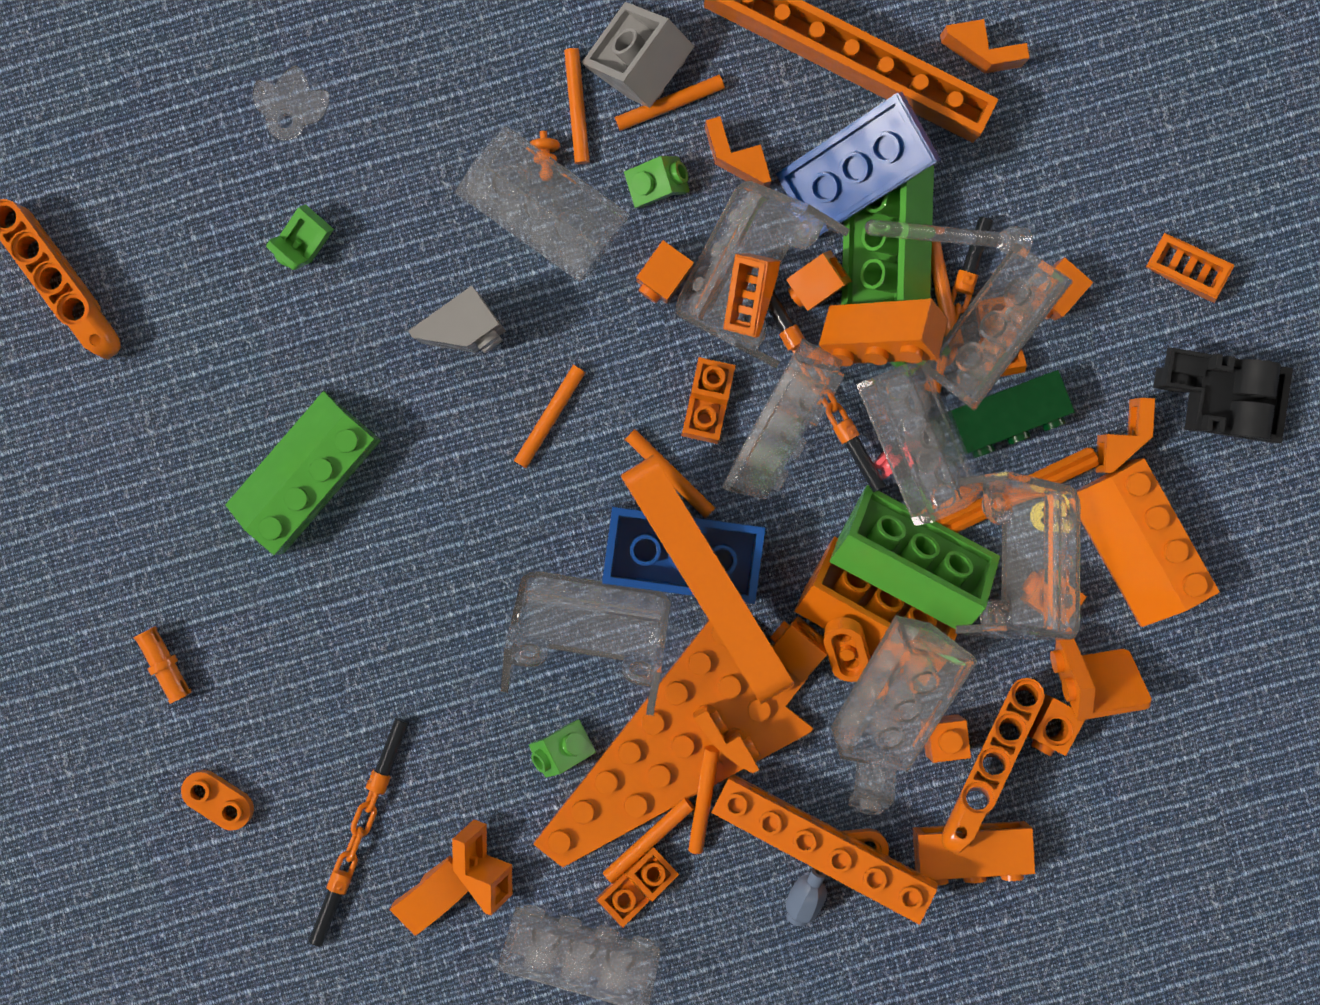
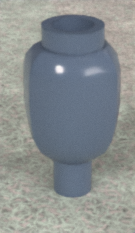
M812 868L809 875H804L797 879L785 903L787 919L790 923L802 927L812 922L819 915L827 897V889L823 883L826 874Z

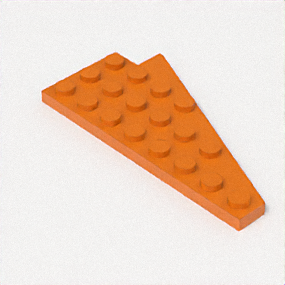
M708 620L543 829L533 845L561 867H565L676 806L684 797L690 799L697 795L704 749L707 745H713L700 729L693 716L694 712L707 706L711 714L716 711L720 714L729 730L723 734L725 738L739 731L743 740L750 736L761 757L755 760L756 762L809 734L813 727L787 707V704L805 681H800L787 670L794 685L761 704L713 625ZM721 752L719 753L714 785L743 770V768L732 762Z

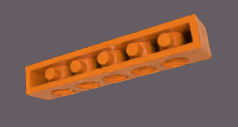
M735 774L728 778L711 812L919 925L937 892L938 882Z

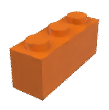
M932 299L830 305L819 346L835 364L840 366H852L855 363L884 365L887 362L901 361L916 364L925 360H938L948 318Z
M1025 821L982 823L972 843L958 855L947 850L942 844V832L945 826L913 827L915 871L938 882V886L948 884V879L963 878V881L966 883L986 882V877L1001 876V879L1005 881H1020L1024 879V875L1035 874L1033 828ZM956 832L958 838H965L964 833Z

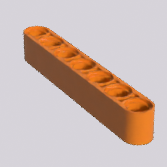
M650 456L621 474L620 476L759 702L763 704L794 685L787 670L655 456Z

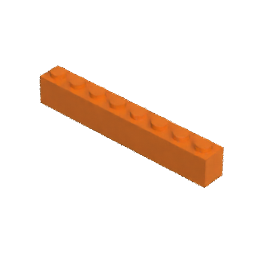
M704 0V8L886 100L898 92H903L916 115L972 143L982 134L999 100L803 0Z

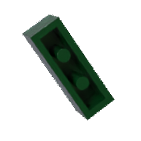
M1059 370L1046 373L945 412L960 454L972 453L973 458L995 451L993 444L1007 439L1009 445L1031 437L1028 430L1042 425L1044 431L1064 425L1066 424L1064 416L1075 413Z

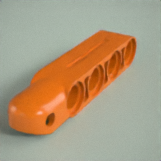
M0 199L1 243L55 316L63 324L68 325L82 346L106 360L112 358L121 349V342L116 331L102 314L97 300L34 215L24 206L7 199ZM15 211V223L7 228L5 218L9 212ZM37 241L39 244L38 254L29 259L28 247L32 242ZM60 271L62 275L61 284L56 289H52L50 286L51 276L55 272ZM82 301L85 308L84 314L80 319L75 320L72 315L73 307Z
M1021 678L1012 685L942 832V844L947 850L956 855L972 843L984 817L995 806L1043 704L1045 697L1044 689L1035 679ZM1020 690L1029 691L1035 698V704L1028 707L1022 706L1016 700L1015 693ZM1006 723L1013 724L1019 731V738L1012 741L1004 739L1000 734L999 726ZM987 757L999 759L1003 764V772L999 775L989 774L983 767V760ZM971 791L983 793L987 799V806L980 810L973 809L967 803V794ZM956 832L964 833L965 838H958Z

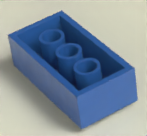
M613 506L602 584L694 596L642 510ZM692 517L743 601L755 604L765 527Z

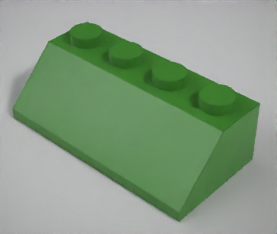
M934 165L844 221L842 267L852 282L842 288L841 305L930 299Z
M323 391L225 506L242 528L271 554H284L381 442V439L329 394Z
M867 485L838 537L829 562L964 634L986 609L1000 556L878 490L873 493L869 485Z

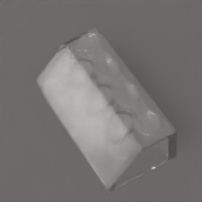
M505 126L474 160L455 190V193L579 282L590 276L630 216L624 209L508 126Z
M1016 243L944 338L938 360H928L922 370L975 410L1073 281Z
M802 338L733 461L722 488L730 492L767 499L772 489L779 492L789 474L788 471L784 470L789 458L798 459L807 443V439L802 437L808 425L817 426L826 409L825 406L821 405V402L827 392L835 394L845 376L844 373L840 372L843 360Z
M926 360L916 364L907 362L856 384L914 525L938 521L966 508L982 496Z
M896 615L831 725L840 759L908 772L976 665L977 660L975 656L931 623Z
M524 905L523 908L516 906L498 964V971L617 1005H650L660 960V947L654 946V941L641 936H633V939L618 936L617 930L607 926L599 925L596 929L582 925L581 920L568 915H561L560 919L545 915L546 911L537 906Z

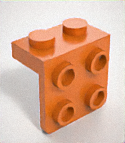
M1072 632L1056 634L1055 650L1050 652L1051 665L1054 673H1058L1065 700L1070 702L1077 721L1150 708L1151 696L1128 650L1117 649L1081 655Z

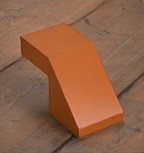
M984 19L946 25L940 35L942 44L984 74L1021 68L1030 58L1027 43L989 49Z
M721 116L706 120L705 131L715 165L761 190L769 188L771 178L761 144L731 153Z
M1135 398L1129 400L1128 435H1097L1099 465L1096 466L1095 473H1113L1153 437L1155 398Z
M474 819L452 838L453 871L484 913L492 916L512 896V864L487 855V824Z

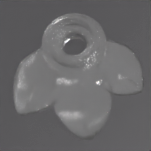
M294 65L282 74L275 86L269 82L257 80L253 90V102L256 109L266 116L268 131L279 140L289 141L298 137L305 125L314 124L324 116L329 105V93L326 90L310 91L306 76L297 65ZM285 116H290L292 124L288 128H281L280 120Z

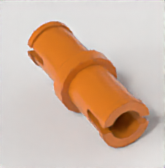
M156 626L133 637L150 665L147 669L150 675L155 674L168 698L169 704L192 692L176 665L178 661L176 655L171 656Z

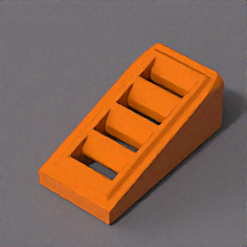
M1164 233L1146 268L1215 303L1233 271L1234 264ZM1172 247L1177 251L1169 266L1161 265L1169 248ZM1185 254L1190 259L1181 274L1175 270ZM1197 262H1200L1204 266L1197 279L1189 278ZM1213 269L1218 273L1209 287L1203 283L1210 270Z
M751 253L735 254L724 330L755 338L760 337L778 277L781 260ZM753 268L759 269L758 275L751 274ZM748 283L756 284V291L747 289ZM743 299L754 300L753 307L742 304ZM739 313L751 315V322L739 320Z

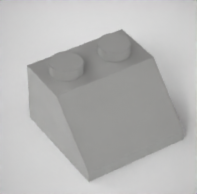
M625 2L581 63L627 98L650 108L662 95L666 85L676 71L683 66L687 56L695 46L669 18Z
M470 286L408 332L412 338L425 345L473 353L482 350L483 353H486L502 342L500 335L506 331L481 295L473 286Z

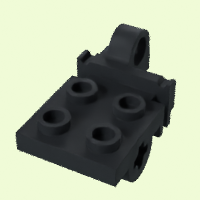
M1171 347L1167 348L1165 366L1156 368L1153 387L1168 391L1189 392L1184 430L1206 431L1207 433L1262 442L1282 443L1293 368L1283 367L1280 363L1272 361L1236 359L1234 356L1223 357L1222 354H1207Z

